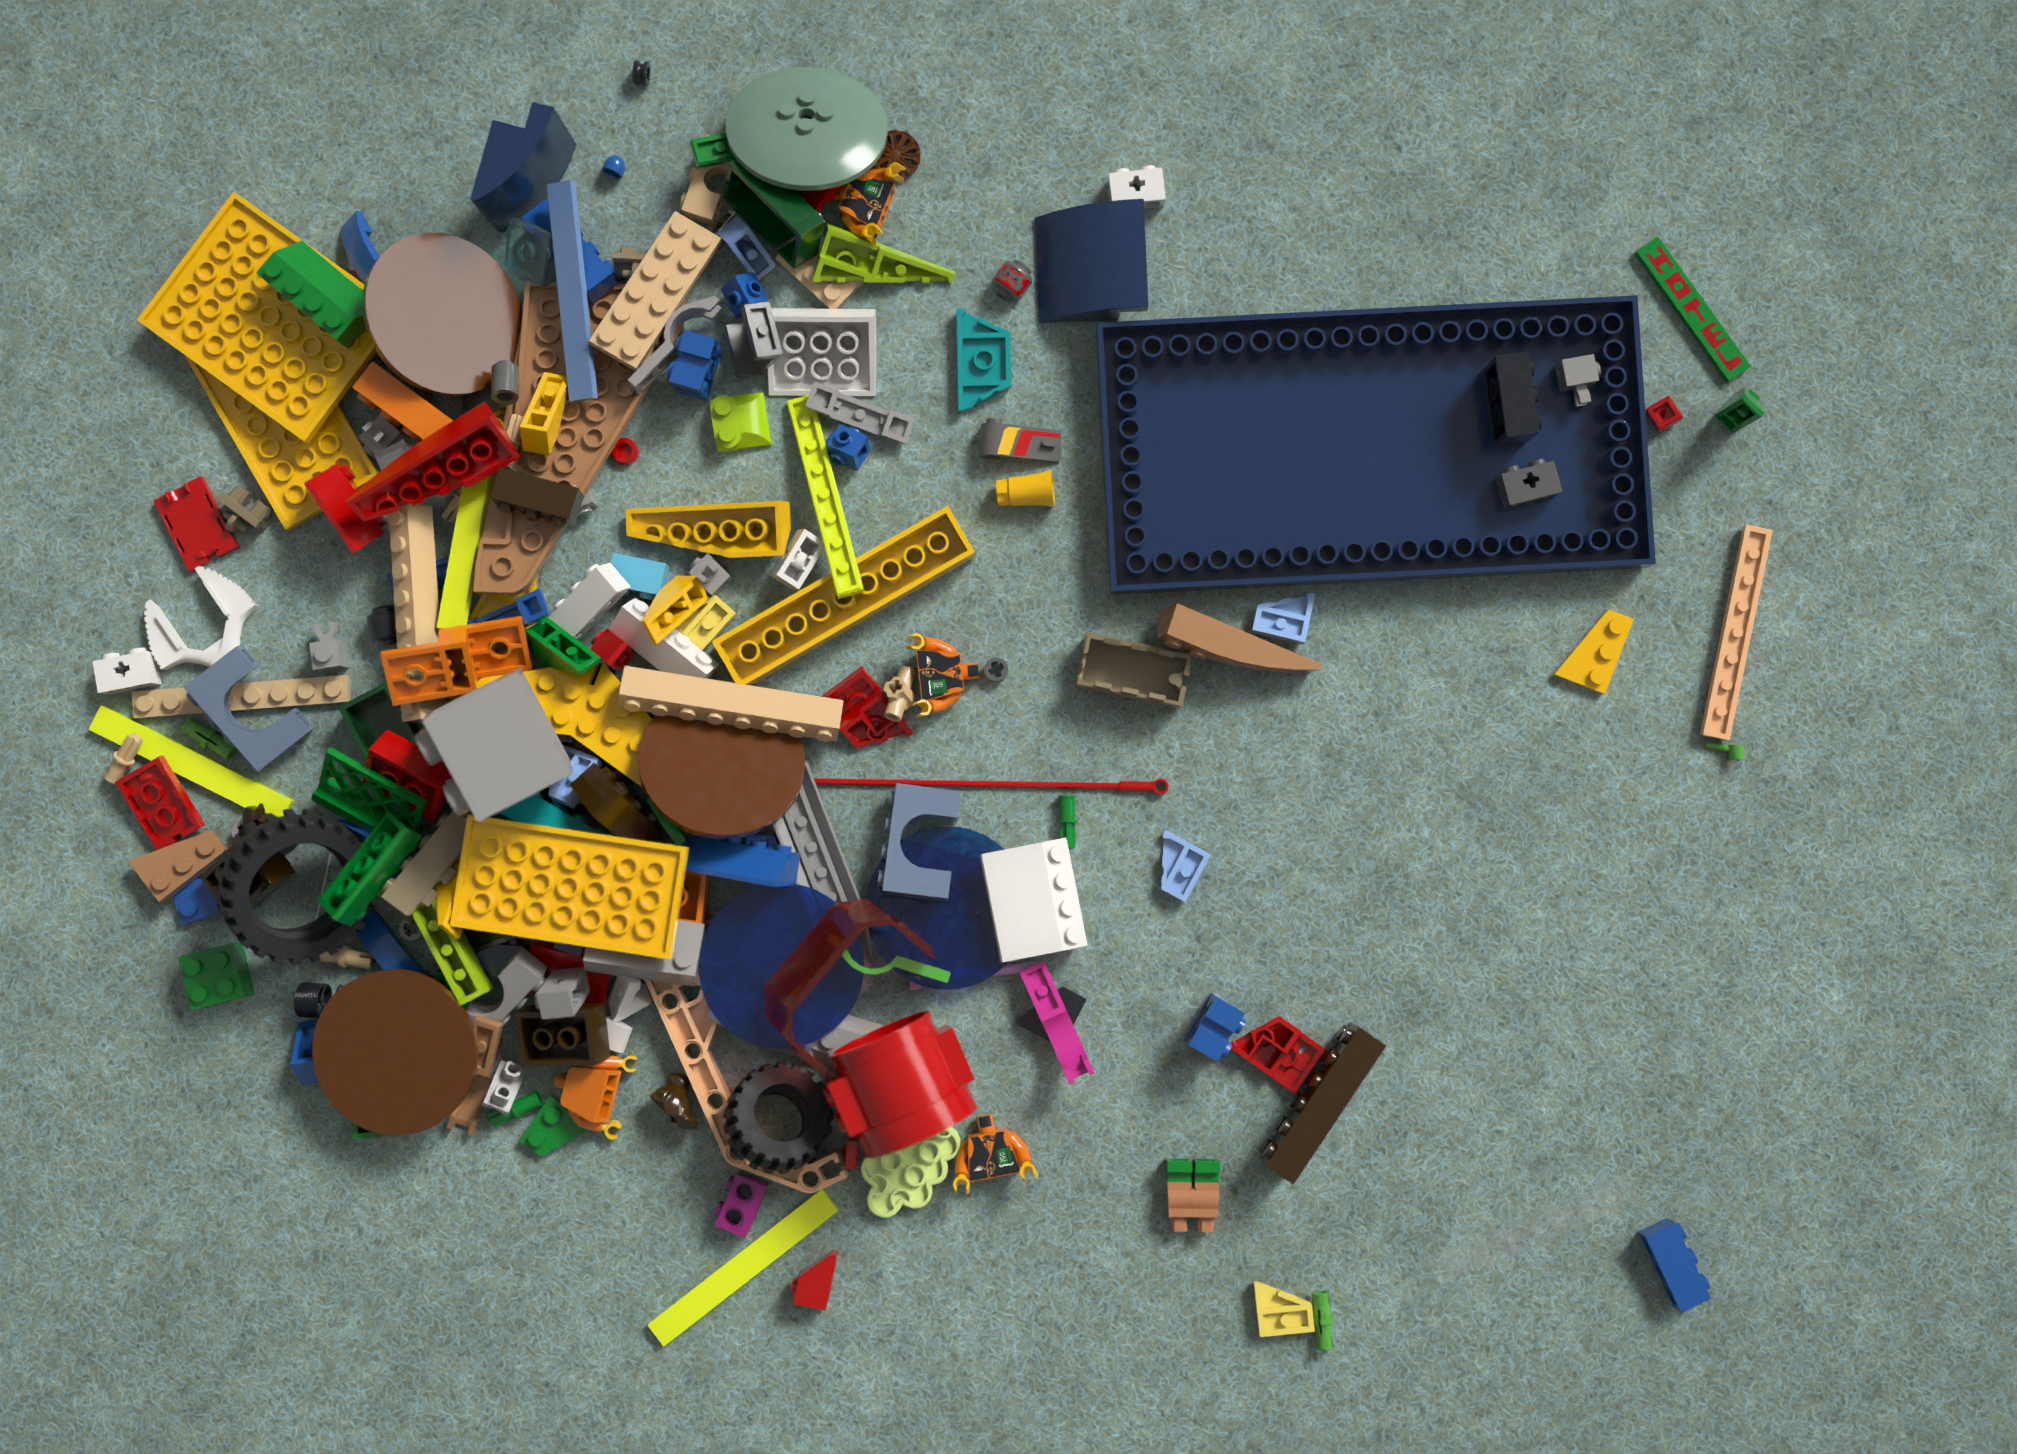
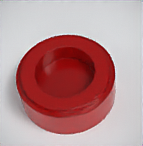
M620 438L613 448L611 455L618 464L631 465L637 460L639 449L633 440Z

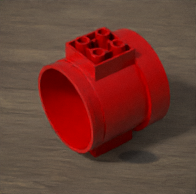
M929 1010L909 1015L875 1029L829 1054V1058L836 1068V1075L825 1079L827 1086L823 1088L830 1107L836 1104L839 1112L835 1113L834 1116L841 1132L847 1131L850 1137L857 1135L867 1158L891 1154L926 1140L959 1123L977 1109L967 1084L974 1081L975 1078L956 1034L948 1024L939 1028L934 1026Z

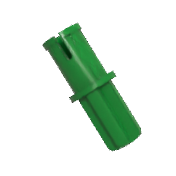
M1059 795V820H1057V823H1059V839L1066 838L1068 849H1073L1076 846L1075 823H1078V820H1075L1076 795Z
M537 1090L533 1091V1093L517 1100L514 1099L507 1116L494 1109L488 1112V1120L493 1127H496L514 1118L521 1119L523 1114L543 1107V1101Z

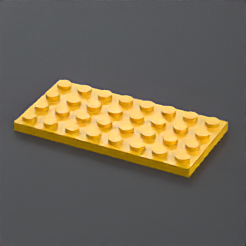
M185 356L285 530L291 531L323 512L304 485L305 482L341 461L343 465L347 464L356 476L353 480L360 489L379 473L369 454L363 450L361 440L358 438L339 403L309 444H307Z
M467 815L450 926L672 959L689 847L488 817L477 822L474 815Z

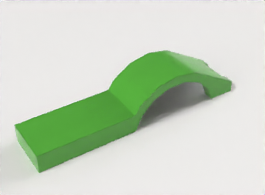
M833 935L830 939V943L853 968L862 973L877 975L897 967L948 983L951 974L949 971L897 955L891 962L882 967L868 968L859 965L851 958L847 950L846 939Z

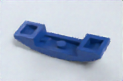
M357 210L341 227V235L349 261L363 284H365L367 275L379 255L369 239L373 232L362 212Z
M536 589L516 598V601L477 619L468 620L467 625L522 616L524 628H527L550 615L542 590Z
M375 909L372 914L367 913L364 916L363 920L367 925L363 931L357 928L355 932L384 970L404 969L432 977L427 969L424 970L390 931V926Z

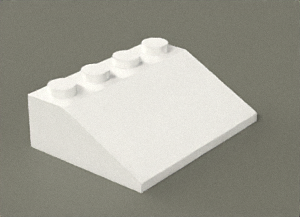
M771 308L783 354L768 368L769 395L807 396L810 394L814 381L840 390V393L848 396H876V309Z
M1066 838L980 854L1000 962L1087 946Z

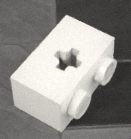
M1148 165L1135 171L1121 168L1114 170L1113 173H1109L1108 188L1110 201L1144 198V209L1164 207L1166 197L1162 168ZM1133 184H1137L1140 191H1135V188L1132 187Z
M806 529L797 530L786 547L784 556L780 557L770 576L791 590H799L824 550L823 541Z
M146 648L130 649L129 654L122 656L119 653L102 655L103 659L92 661L98 693L111 695L162 685L158 661H155V656H152L151 652L146 651Z

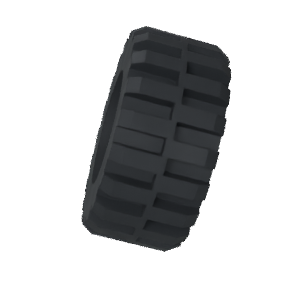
M777 1062L774 1066H771L770 1063L761 1065L758 1070L753 1069L744 1079H741L727 1100L728 1105L724 1109L723 1115L726 1119L723 1125L724 1134H729L730 1136L727 1142L731 1149L735 1147L738 1150L736 1156L741 1161L744 1158L750 1162L748 1167L754 1170L761 1167L764 1168L763 1173L772 1174L774 1171L784 1174L788 1173L791 1169L797 1170L809 1162L824 1147L827 1137L831 1134L833 1126L830 1122L834 1119V1110L829 1109L830 1104L826 1095L822 1092L825 1085L822 1081L816 1083L812 1079L815 1074L811 1071L801 1072L800 1065L793 1063L791 1067H786V1062ZM780 1095L796 1105L802 1117V1129L796 1138L787 1142L775 1141L761 1132L755 1121L754 1108L762 1097Z

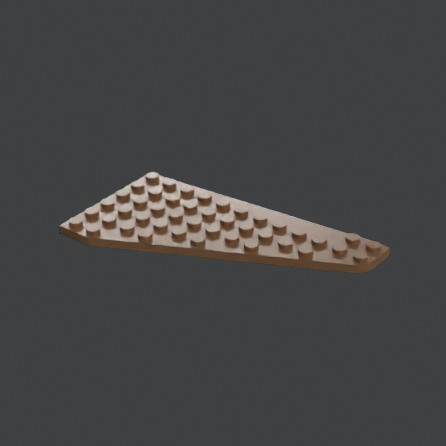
M525 281L522 324L514 362L519 368V399L515 403L506 406L503 422L505 430L511 414L525 416L544 372L567 376L557 282ZM617 284V286L593 304L588 300L591 336L626 284ZM686 298L684 299L680 307L686 304ZM685 322L677 329L675 333V336L673 338L674 347L677 338L679 336L681 337L684 331ZM664 331L659 338L661 342L659 347L665 342ZM593 347L598 399L570 402L568 393L558 437L550 455L523 451L522 447H518L517 452L520 458L514 461L512 469L517 472L579 488L584 497L652 385L651 383L639 396L628 382V379L636 371ZM498 471L494 473L493 481H492V487H491V492H492V489H493V486H494V483H495V480H496ZM489 497L483 535L480 538L475 564L473 592L475 594L517 595L532 585L567 524L565 527H558L549 523V519L539 517V520H533L523 516V512L513 510V513L501 511L496 508L497 505Z

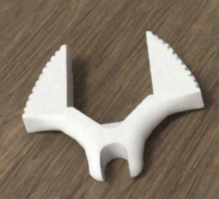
M198 566L194 569L224 615L228 617L223 638L204 651L187 648L161 608L149 599L145 604L147 611H144V615H146L144 620L147 622L145 625L147 628L146 633L148 634V644L151 646L149 648L152 650V656H155L154 659L158 661V665H161L160 668L162 670H169L186 662L210 667L233 648L240 645L243 623L259 606L245 590H242L240 586H237L230 579L223 578L221 574L218 575L214 570L211 571L209 568L205 570L204 567Z

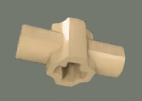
M900 666L897 676L885 683L883 691L887 694L889 701L884 716L891 721H901L904 710H907L916 702L917 696L911 689L916 671L911 667Z

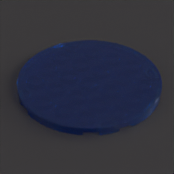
M933 827L916 832L900 842L901 850L912 864L921 868L951 871L949 896L947 903L882 895L883 887H878L877 885L879 870L885 871L886 860H881L872 875L866 896V920L876 949L887 964L897 955L951 972L948 983L897 967L892 968L907 980L924 987L953 990L970 987L987 980L1000 971L1009 961L1000 962L980 854L1004 849L989 837L961 827Z
M794 884V886L782 887L762 885L738 895L715 916L705 933L701 945L698 963L699 979L704 998L710 1010L718 1021L731 1033L746 1042L761 1047L774 1049L795 1048L810 1044L826 1036L847 1017L862 987L864 973L853 968L830 943L832 935L846 939L847 950L851 958L859 965L864 966L863 947L853 922L845 911L831 898L803 885Z

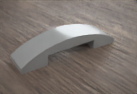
M814 381L805 405L806 408L847 426L894 442L907 444L915 418L891 409L890 411L842 394L839 392L840 390Z

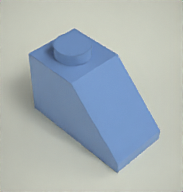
M738 216L727 223L719 232H716L748 273L754 272L758 280L776 267V264L751 229Z

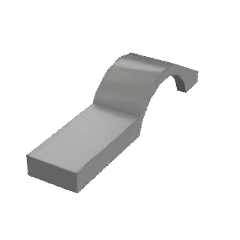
M712 296L685 304L671 314L665 326V342L628 379L631 388L639 396L677 357L673 345V338L677 329L685 321L692 318L705 317L713 320L722 311V308L718 305L720 300L717 297Z

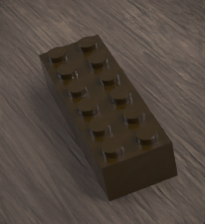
M1351 1022L1348 1026L1343 1025L1335 1037L1338 1040L1333 1049L1328 1047L1320 1059L1323 1064L1318 1071L1313 1070L1305 1081V1084L1308 1086L1302 1094L1297 1093L1290 1103L1292 1110L1287 1117L1283 1115L1278 1120L1274 1128L1277 1130L1272 1140L1267 1138L1259 1150L1262 1153L1260 1159L1265 1166L1293 1185L1386 1047L1384 1043Z

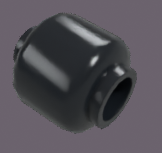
M384 605L372 608V613L367 617L371 638L374 641H382L383 646L396 644L394 606Z

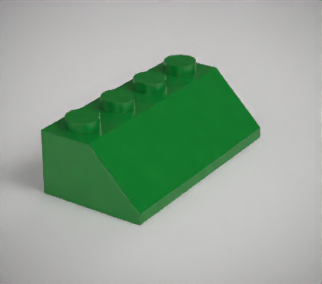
M302 240L273 252L256 272L347 349L351 347L366 329L362 309H364L363 291Z
M388 811L317 901L334 920L352 926L355 921L363 917L366 907L372 899L381 894V890L387 880L400 870L402 861L406 856L415 851L422 836Z

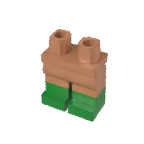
M1166 1158L1167 1215L1170 1217L1172 1231H1187V1217H1197L1198 1232H1213L1215 1218H1218L1220 1161L1218 1159H1193V1186H1191L1192 1160Z

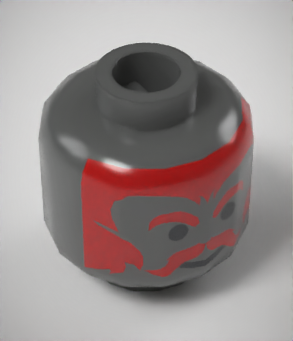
M1018 260L1013 262L1006 261L992 279L994 286L997 288L995 293L1005 301H1008L1009 298L1019 300L1032 284L1031 270Z

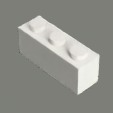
M611 563L600 566L595 564L585 572L587 577L569 589L570 595L566 599L564 598L553 606L554 612L548 617L577 640L585 636L630 589V585Z

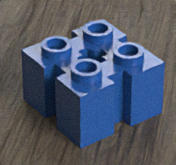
M684 330L682 337L679 336L677 338L675 352L679 354L677 360L674 363H670L667 371V378H669L670 384L674 386L677 393L708 401L715 372L718 369L723 352L721 347L718 346L719 343L716 338Z
M1211 993L1200 1015L1187 1034L1185 1042L1218 1062L1220 1057L1225 1058L1232 1047L1229 1039L1232 1034L1236 1033L1238 1035L1246 1022L1243 1019L1245 1013Z

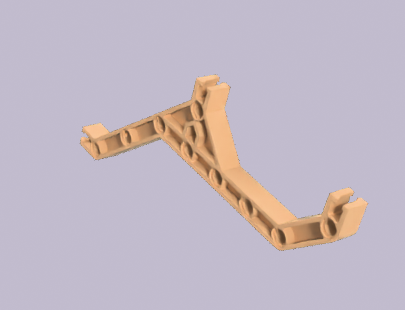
M748 951L723 962L701 955L696 985L701 986L697 999L690 1002L682 987L684 985L644 979L727 1163L810 1194L847 1178L849 1173L845 1169V1164L840 1166L841 1170L839 1173L828 1177L824 1175V1171L821 1168L822 1165L832 1159L835 1164L840 1162L839 1158L841 1155L838 1149L812 1161L810 1160L797 1170L791 1169L788 1173L779 1174L778 1171L768 1174L763 1173L764 1168L758 1167L754 1170L748 1167L750 1162L745 1158L741 1161L734 1155L727 1142L730 1136L729 1134H724L723 1125L726 1119L723 1115L731 1093L710 1049L719 1024L708 1019L707 1015L715 991H732L733 987L759 975L755 966L750 968L749 974L739 978L735 977L734 971L731 969V965L743 959L744 963L750 961L749 958L751 956ZM718 970H722L727 974L728 980L725 985H720L715 981V973ZM668 993L674 994L678 999V1004L675 1008H671L666 1004L665 999ZM694 1043L699 1046V1057L689 1055L687 1050L689 1044ZM711 1094H719L722 1097L723 1104L721 1107H715L711 1104ZM807 1171L815 1172L818 1176V1182L814 1184L808 1183L804 1178V1174Z

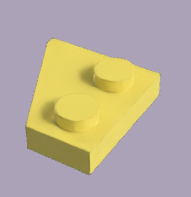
M714 595L709 597L704 604L675 629L682 635L687 636L693 644L704 652L737 613Z
M1253 1281L1260 1337L1315 1332L1312 1303L1310 1301L1264 1283Z

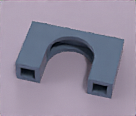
M241 644L233 648L192 680L184 689L188 692L186 696L195 706L199 705L206 712V720L212 726H218L225 734L223 738L232 748L236 747L243 754L241 757L243 762L249 768H255L258 772L314 727L297 707L272 726L259 730L247 728L233 717L229 708V696L233 687L260 666Z
M896 783L895 791L890 790L888 806L893 807L892 817H886L884 833L890 834L889 843H883L881 860H886L885 871L879 870L877 885L878 887H883L882 895L947 903L951 871L921 868L912 864L901 850L900 838L904 830L918 820L929 819L957 823L961 791Z

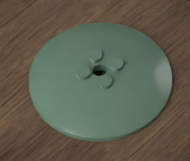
M817 67L781 69L753 80L733 99L725 121L729 148L736 160L748 172L772 185L803 191L834 188L862 176L881 157L888 134L885 111L877 97L866 86L840 72ZM804 116L812 117V119H808V118H803V119H801V118L804 117Z

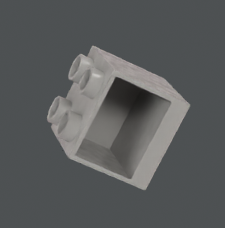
M521 667L429 712L422 719L426 728L420 730L415 735L417 744L428 763L432 766L444 760L453 777L446 781L447 784L442 787L456 814L461 816L472 811L477 822L572 774V762Z

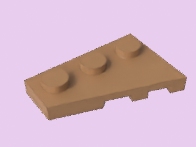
M209 830L130 860L128 863L158 902L164 904L204 873L221 857L223 851L228 850V848L214 831Z

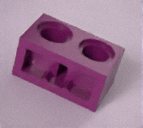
M740 1170L736 1176L731 1175L724 1191L729 1192L725 1202H719L714 1216L718 1218L715 1226L746 1238L769 1183ZM739 1185H749L752 1189V1195L748 1197L741 1195ZM732 1209L739 1211L741 1221H731L728 1217V1211Z

